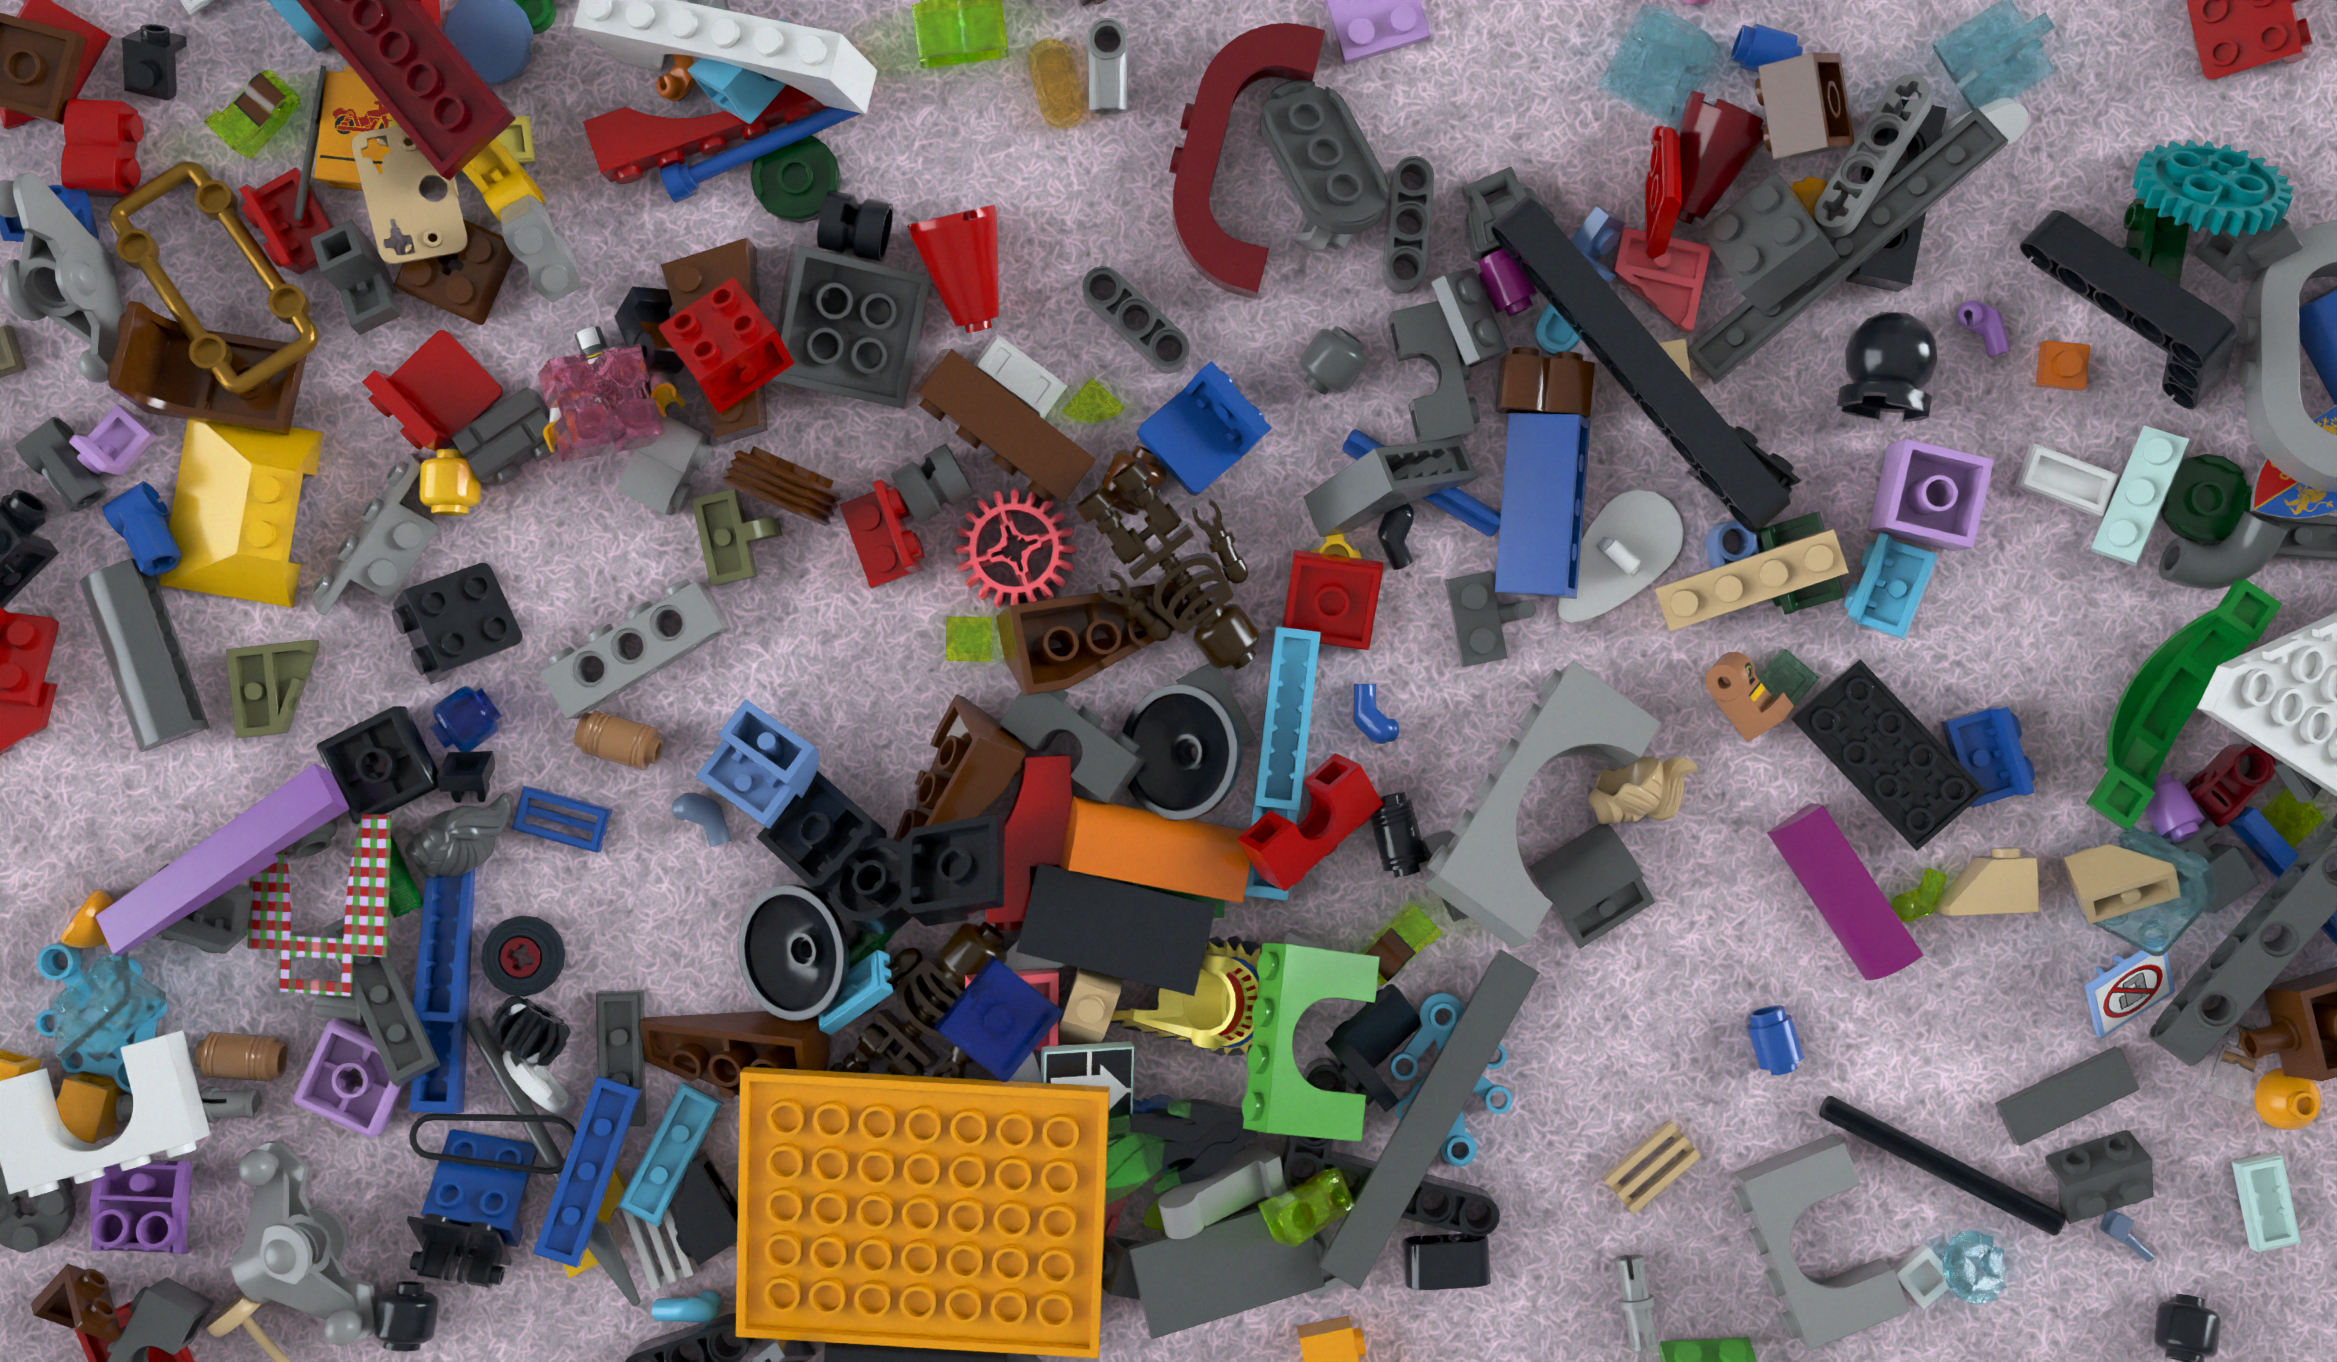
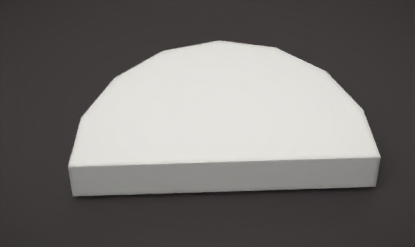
M504 1051L502 1055L504 1065L511 1077L537 1104L559 1116L566 1115L576 1105V1100L544 1066H539L536 1063L531 1064L509 1051Z

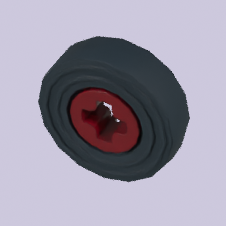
M522 915L504 920L491 930L483 944L481 962L485 976L495 988L508 995L526 997L544 991L557 980L564 967L565 949L561 936L551 924L538 917ZM526 945L528 946L527 954L534 957L533 962H528L520 968L518 958L512 956L513 950H519Z

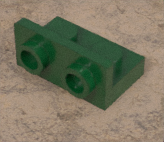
M2134 199L2124 215L2123 225L2128 230L2126 246L2122 249L2179 285L2189 223L2178 226L2174 225L2175 217L2160 218L2157 216L2159 208H2145L2146 199Z

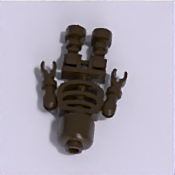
M1137 457L1133 462L1115 474L1111 481L1122 495L1130 491L1134 494L1132 501L1136 506L1142 505L1148 513V516L1144 518L1148 525L1147 528L1140 533L1134 527L1127 530L1120 522L1123 517L1117 510L1112 512L1109 508L1115 500L1103 485L1084 497L1082 501L1076 504L1075 509L1086 523L1093 519L1098 522L1096 525L1097 530L1101 534H1107L1113 543L1111 546L1112 550L1124 565L1130 564L1144 553L1145 556L1128 569L1129 574L1134 580L1138 579L1157 563H1159V567H1162V570H1165L1156 581L1152 591L1153 604L1159 614L1157 615L1146 605L1148 600L1142 594L1137 597L1127 586L1124 577L1117 571L1110 570V576L1119 581V591L1122 594L1116 591L1112 593L1107 592L1102 587V584H1097L1098 591L1107 601L1115 602L1125 609L1124 615L1129 620L1135 618L1145 627V632L1156 641H1166L1171 636V625L1182 634L1196 626L1193 641L1211 665L1218 669L1232 665L1235 670H1238L1256 656L1253 648L1259 641L1260 633L1240 606L1236 604L1224 605L1234 596L1229 581L1239 584L1243 583L1248 577V568L1242 556L1238 555L1233 546L1235 538L1232 532H1226L1221 522L1222 514L1217 503L1209 499V505L1215 510V514L1212 517L1213 525H1210L1208 520L1204 521L1198 517L1197 508H1192V514L1197 525L1206 531L1210 539L1207 545L1211 553L1217 552L1223 565L1220 566L1218 561L1207 553L1191 554L1178 560V557H1175V553L1172 552L1193 537V531L1186 524L1171 537H1167L1169 533L1180 526L1178 523H1181L1183 520L1169 502L1165 505L1156 494L1159 489L1155 484L1147 483L1145 479L1149 477L1151 472L1144 462ZM1155 534L1162 544L1152 550L1145 541ZM1196 565H1205L1211 568L1197 572L1194 575H1189V571H1186L1188 568ZM1170 581H1173V585H1176V588L1170 594L1167 603L1164 604L1161 600L1163 590ZM1209 581L1219 582L1216 584L1209 585L1204 589H1201V586H1199ZM1184 597V599L1187 600V602L1181 607L1178 614L1176 615L1174 613V609L1178 602Z
M967 922L963 923L940 950V960L938 958H930L922 961L921 952L913 947L902 950L893 958L894 962L887 967L891 970V978L886 982L892 985L893 991L897 989L898 1004L909 1020L904 1024L889 1009L877 1011L873 1019L879 1026L875 1023L870 1024L859 1036L858 1041L860 1042L854 1053L849 1052L843 1059V1063H835L829 1071L867 1073L870 1069L868 1064L874 1059L880 1061L887 1057L891 1061L887 1069L891 1075L924 1076L926 1073L925 1067L935 1065L940 1057L920 1039L921 1034L925 1033L939 1039L950 1038L932 1020L935 1017L942 1020L951 1010L946 1005L949 1004L953 1007L965 993V975L980 974L992 958L1002 965L1006 962L1007 954L1001 944L1004 936L989 923L983 922L978 926ZM914 996L917 998V1000L921 1003L922 1006H917L914 1000ZM877 1003L861 1015L869 1014L879 1005V1003ZM954 1041L949 1049L952 1055L946 1060L944 1065L937 1068L932 1077H942L944 1073L952 1071L950 1075L952 1078H965L966 1064L973 1063L976 1056ZM898 1042L904 1047L899 1054L893 1050Z

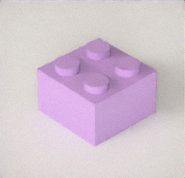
M1903 439L1888 444L1868 531L1879 534L1883 532L1891 537L1950 551L1974 548L1994 459L1911 439Z

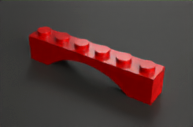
M786 84L751 124L746 123L726 110L694 118H667L644 114L628 107L585 120L583 124L600 173L610 182L617 181V184H628L643 177L642 172L657 166L662 169L676 162L682 165L685 163L684 157L701 152L702 155L719 153L728 147L727 142L744 137L746 141L754 140L770 133V127L785 122L789 125L829 106H824L810 95Z

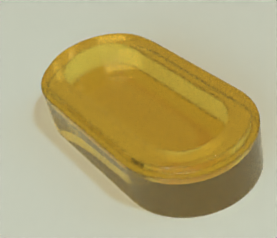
M1051 38L1043 39L1031 48L1028 55V67L1043 119L1049 126L1059 130L1070 129L1081 121L1085 111L1084 98L1069 48L1063 42Z

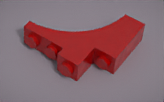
M1070 755L1024 757L1016 798L1005 819L1004 907L984 910L986 923H995L997 930L1022 929V921H1024L1031 894L1030 866L1038 867V863L1061 868L1059 866L1072 806Z

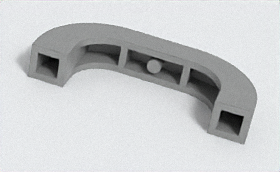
M2337 220L2317 224L2299 233L2298 237L2304 244L2300 251L2259 270L2247 294L2244 318L2240 322L2238 338L2240 344H2244L2245 360L2242 362L2239 370V384L2242 388H2245L2246 417L2258 447L2274 466L2290 478L2315 489L2337 492V435L2318 426L2303 407L2300 396L2299 296L2305 281L2313 278L2337 277Z

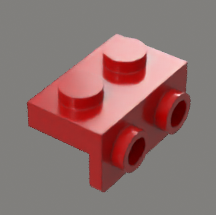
M295 167L258 189L246 184L239 188V191L246 202L242 204L244 214L257 229L261 228L268 240L264 244V248L271 260L279 268L283 266L301 275L318 265L310 238L334 226L310 184L303 219L301 221L294 219V210L302 173L300 169Z

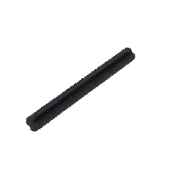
M1827 1096L1820 1107L1819 1115L1825 1120L2052 1236H2057L2066 1222V1217L2059 1211L1833 1096Z

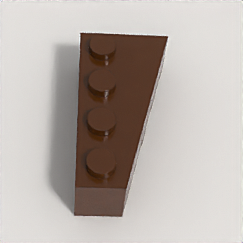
M748 238L661 264L676 314L731 278H735L759 308L760 297L756 267L757 249ZM765 384L720 414L717 413L700 388L716 439L726 444L768 430Z

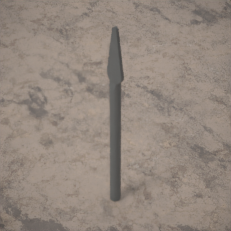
M482 1017L467 1024L465 1027L516 1115H538L526 1093L514 1081L505 1067L502 1057L503 1053L487 1030L488 1027ZM521 1122L547 1168L557 1167L565 1162L543 1122ZM562 1172L551 1174L557 1185ZM597 1217L587 1248L631 1305L637 1306L641 1300L613 1232L607 1223L599 1220Z

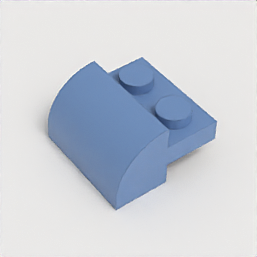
M745 699L719 732L718 736L723 741L695 777L767 829H770L793 797L797 794L802 798L809 788L818 769L819 752L813 745Z

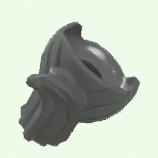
M506 793L502 794L488 807L480 808L462 805L453 810H445L432 818L425 829H422L421 832L412 837V841L405 847V854L415 862L421 873L427 877L439 875L458 877L467 874L484 863L492 855L495 847V835H498L504 829L510 818L512 808L508 799L509 795Z

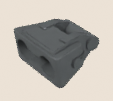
M1511 166L1462 187L1463 196L1470 206V213L1466 215V235L1469 240L1471 258L1474 262H1478L1484 257L1502 249L1492 234L1491 226L1524 197L1532 198L1553 221L1555 219L1554 214L1531 188H1523ZM1504 189L1506 195L1490 203H1486L1483 198Z
M2282 218L2279 225L2273 224L2270 231L2258 228L2256 235H2251L2241 229L2238 237L2232 236L2227 230H2220L2217 236L2213 235L2210 229H2208L2203 241L2196 247L2194 254L2225 279L2232 282L2240 276L2253 273L2259 268L2268 267L2300 251L2304 244L2290 223L2285 218Z

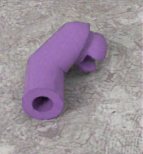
M1969 300L1960 305L1956 313L1959 324L1983 336L1988 357L2011 351L2002 315L1998 310L1976 300Z

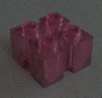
M640 344L603 350L593 364L588 363L586 353L552 358L546 362L538 373L547 409L559 407L561 413L560 419L553 426V431L562 462L598 456L610 442H613L616 452L651 446L664 434L655 397L643 399L641 388L650 379ZM598 397L605 401L608 409L606 410L603 403H595L594 398Z

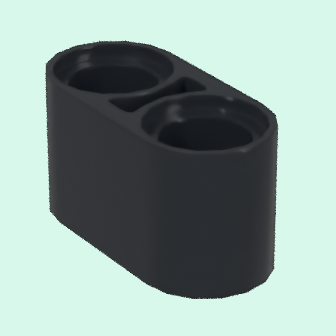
M1465 1233L1424 1235L1422 1240L1421 1236H1411L1403 1241L1406 1286L1410 1289L1474 1288L1486 1286L1491 1282L1487 1235L1473 1236L1465 1235Z

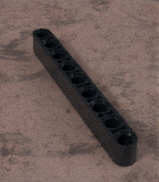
M1528 196L1524 197L1491 226L1492 234L1501 247L1747 531L1756 534L1791 503L1789 496L1782 486L1536 201Z

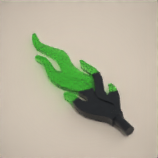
M1179 1099L1168 1103L1169 1114L1189 1119L1171 1118L1148 1113L1127 1114L1111 1119L1108 1125V1139L1120 1134L1125 1136L1108 1145L1106 1204L1122 1199L1135 1191L1159 1170L1183 1158L1192 1159L1185 1164L1166 1171L1153 1184V1192L1155 1194H1160L1181 1184L1205 1179L1223 1168L1249 1140L1258 1136V1132L1243 1129L1244 1117L1242 1107H1233L1205 1099Z

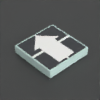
M1131 1041L1041 1047V1083L1110 1087L1108 1134L1131 1133L1129 1114L1133 1113L1134 1046Z

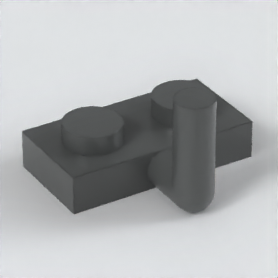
M1491 571L1446 579L1445 582L1462 667L1508 659L1501 623L1531 618L1536 613L1535 604L1530 600H1524L1498 606Z

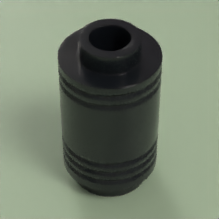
M1405 792L1379 797L1383 805L1370 816V820L1372 821L1371 824L1380 859L1382 860L1383 870H1393L1395 878L1420 872L1419 864L1427 861V857L1425 856L1418 822L1415 817L1414 807L1412 806V799L1407 800Z

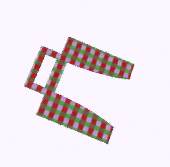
M362 814L348 880L344 939L290 936V881L287 852L283 849L276 853L277 862L250 877L249 887L253 888L248 923L247 949L280 951L279 992L352 996L353 955L387 957L392 815ZM291 956L342 959L341 982L291 979Z

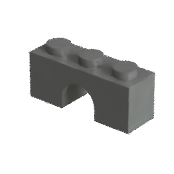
M1439 301L1392 311L1388 321L1398 362L1412 358L1424 359L1435 368L1438 375L1437 389L1433 394L1413 399L1408 404L1417 443L1463 438L1472 435L1476 431L1474 424L1480 423V415L1476 399L1474 397L1468 398L1464 383L1465 380L1470 379L1469 367L1465 365L1462 355L1457 353L1454 336Z
M1065 690L1024 696L1021 691L999 724L1031 748L1039 751H1045L1057 735L1067 731L1072 732L1081 743L1082 757L1070 777L1105 803L1115 804L1146 761V759L1136 753L1140 745L1120 731L1115 736L1101 727L1104 719L1085 705H1082L1078 710L1065 701L1069 695Z
M168 1277L151 1287H143L130 1305L129 1311L133 1313L127 1326H123L120 1329L121 1336L115 1342H110L107 1351L112 1354L107 1362H149L148 1351L150 1346L158 1347L172 1355L176 1354L194 1341L214 1302Z

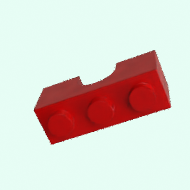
M1337 753L1333 754L1303 781L1311 796V808L1307 817L1300 824L1295 825L1294 822L1269 810L1237 838V841L1263 880L1285 892L1292 885L1300 882L1305 874L1322 858L1334 852L1340 842L1357 827L1364 825L1370 816L1383 805L1360 764Z

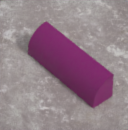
M1810 803L1767 832L1865 980H1876L1891 975L1924 956L1824 805Z

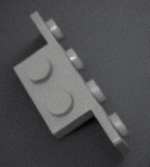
M408 454L404 462L399 459L393 464L385 478V483L389 485L380 499L373 497L368 502L361 514L360 520L364 522L355 537L348 535L341 543L336 553V558L339 561L330 574L324 572L315 583L311 596L315 597L313 605L316 612L326 616L349 580L391 601L439 528V525L433 520L401 503V500L420 473L422 462L414 455Z

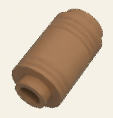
M594 711L592 714L584 713L579 720L574 737L575 746L581 748L584 754L643 771L647 769L650 763L656 764L663 749V739L658 738V729L656 727L612 716L600 711Z
M212 1031L205 1040L198 1042L194 1061L196 1067L201 1068V1073L204 1077L271 1082L274 1078H281L285 1072L288 1046L286 1042H280L279 1038L274 1036Z

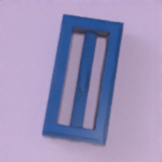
M523 786L511 829L599 853L602 850L603 837L606 835L608 819L611 817L613 809L538 788ZM531 798L595 815L598 818L596 823L532 806L529 803ZM526 814L593 832L592 839L589 840L524 822Z

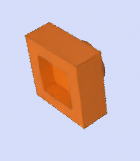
M2049 340L2040 342L2036 387L2073 391L2085 390L2090 345Z

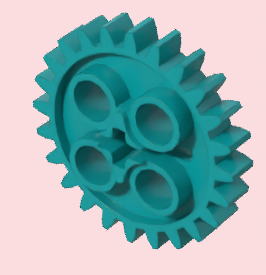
M2187 140L2185 146L2170 141L2168 148L2156 145L2154 151H2145L2143 158H2140L2132 184V188L2137 189L2136 198L2146 199L2145 208L2160 209L2158 217L2173 216L2176 218L2174 225L2178 226L2189 223L2192 224V229L2196 232L2201 230L2202 227L2210 229L2213 235L2217 236L2220 230H2227L2234 237H2238L2241 229L2251 235H2256L2258 228L2270 231L2273 224L2279 225L2293 198L2291 195L2293 186L2286 185L2289 179L2288 176L2277 175L2279 167L2263 166L2265 162L2263 157L2248 158V150L2240 152L2231 151V146L2225 144L2221 149L2215 148L2210 141H2206L2204 146H2198L2192 140Z

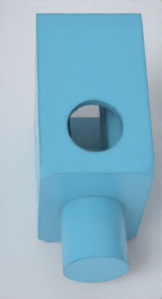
M706 58L699 59L687 70L715 105L748 124H751L786 86L781 81L757 72Z

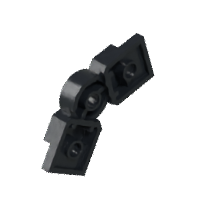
M816 771L814 779L803 797L801 798L796 794L771 828L767 829L765 827L756 837L808 886L826 900L829 899L834 909L860 930L868 933L880 934L893 931L907 923L912 917L927 927L968 920V912L1004 907L1005 820L999 814L915 827L899 843L888 839L887 831L821 773Z

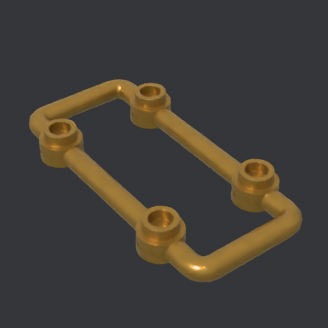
M184 161L176 164L112 205L109 211V222L119 237L116 242V251L119 257L130 267L142 270L192 342L189 347L191 361L203 372L214 374L221 386L227 391L235 394H244L309 354L316 348L319 341V332L308 315L310 312L308 297L299 287L285 283L235 212L238 200L234 192L224 182L213 180L207 170L200 164ZM189 179L197 188L195 193L197 207L208 218L221 222L270 292L268 297L270 311L281 322L292 324L300 335L299 338L239 376L230 366L232 361L230 347L219 336L207 333L159 264L160 248L158 243L146 231L135 229L128 219L135 212Z

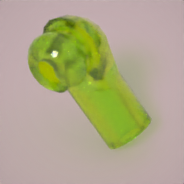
M1926 868L1918 889L1893 898L1890 906L1901 922H1912L1931 915L1936 909L1948 875Z

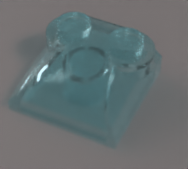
M1643 4L1597 87L1675 129L1683 116L1686 100L1689 98L1691 91L1698 90L1708 70L1714 64L1721 47L1708 32L1661 7Z

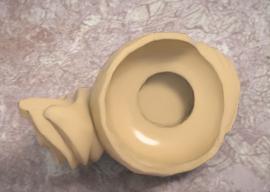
M1642 756L1624 769H1603L1587 801L1595 810L1600 824L1637 822L1644 815H1647L1652 820L1665 821L1673 818L1680 809L1684 793L1685 775L1697 771L1698 767L1692 760L1683 757H1671L1662 764L1657 758Z

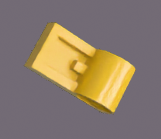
M498 137L462 169L480 190L488 207L500 222V209L528 194L536 198L541 204L545 203L542 190Z

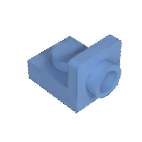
M1596 206L1571 239V242L1605 281L1612 282L1616 274L1602 264L1599 259L1615 247L1620 238L1619 232L1626 223L1614 213Z

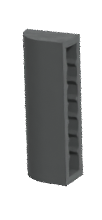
M131 558L83 577L80 580V585L139 751L145 752L209 729L206 715L156 574L148 576L142 573L135 559Z

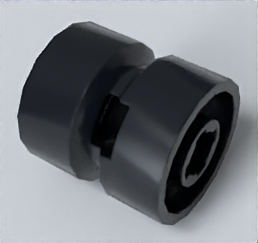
M829 190L825 196L819 217L817 231L818 247L839 253H844L849 248H853L857 257L881 262L886 254L892 229L893 205L869 198L860 204L857 202L855 195Z

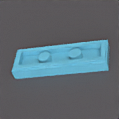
M681 1083L617 1207L657 1227L660 1226L687 1174L689 1164L696 1157L723 1102L685 1083Z

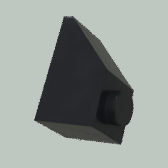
M706 1152L698 1155L689 1164L674 1227L678 1232L676 1240L680 1249L688 1258L693 1256L698 1266L737 1242L738 1203Z

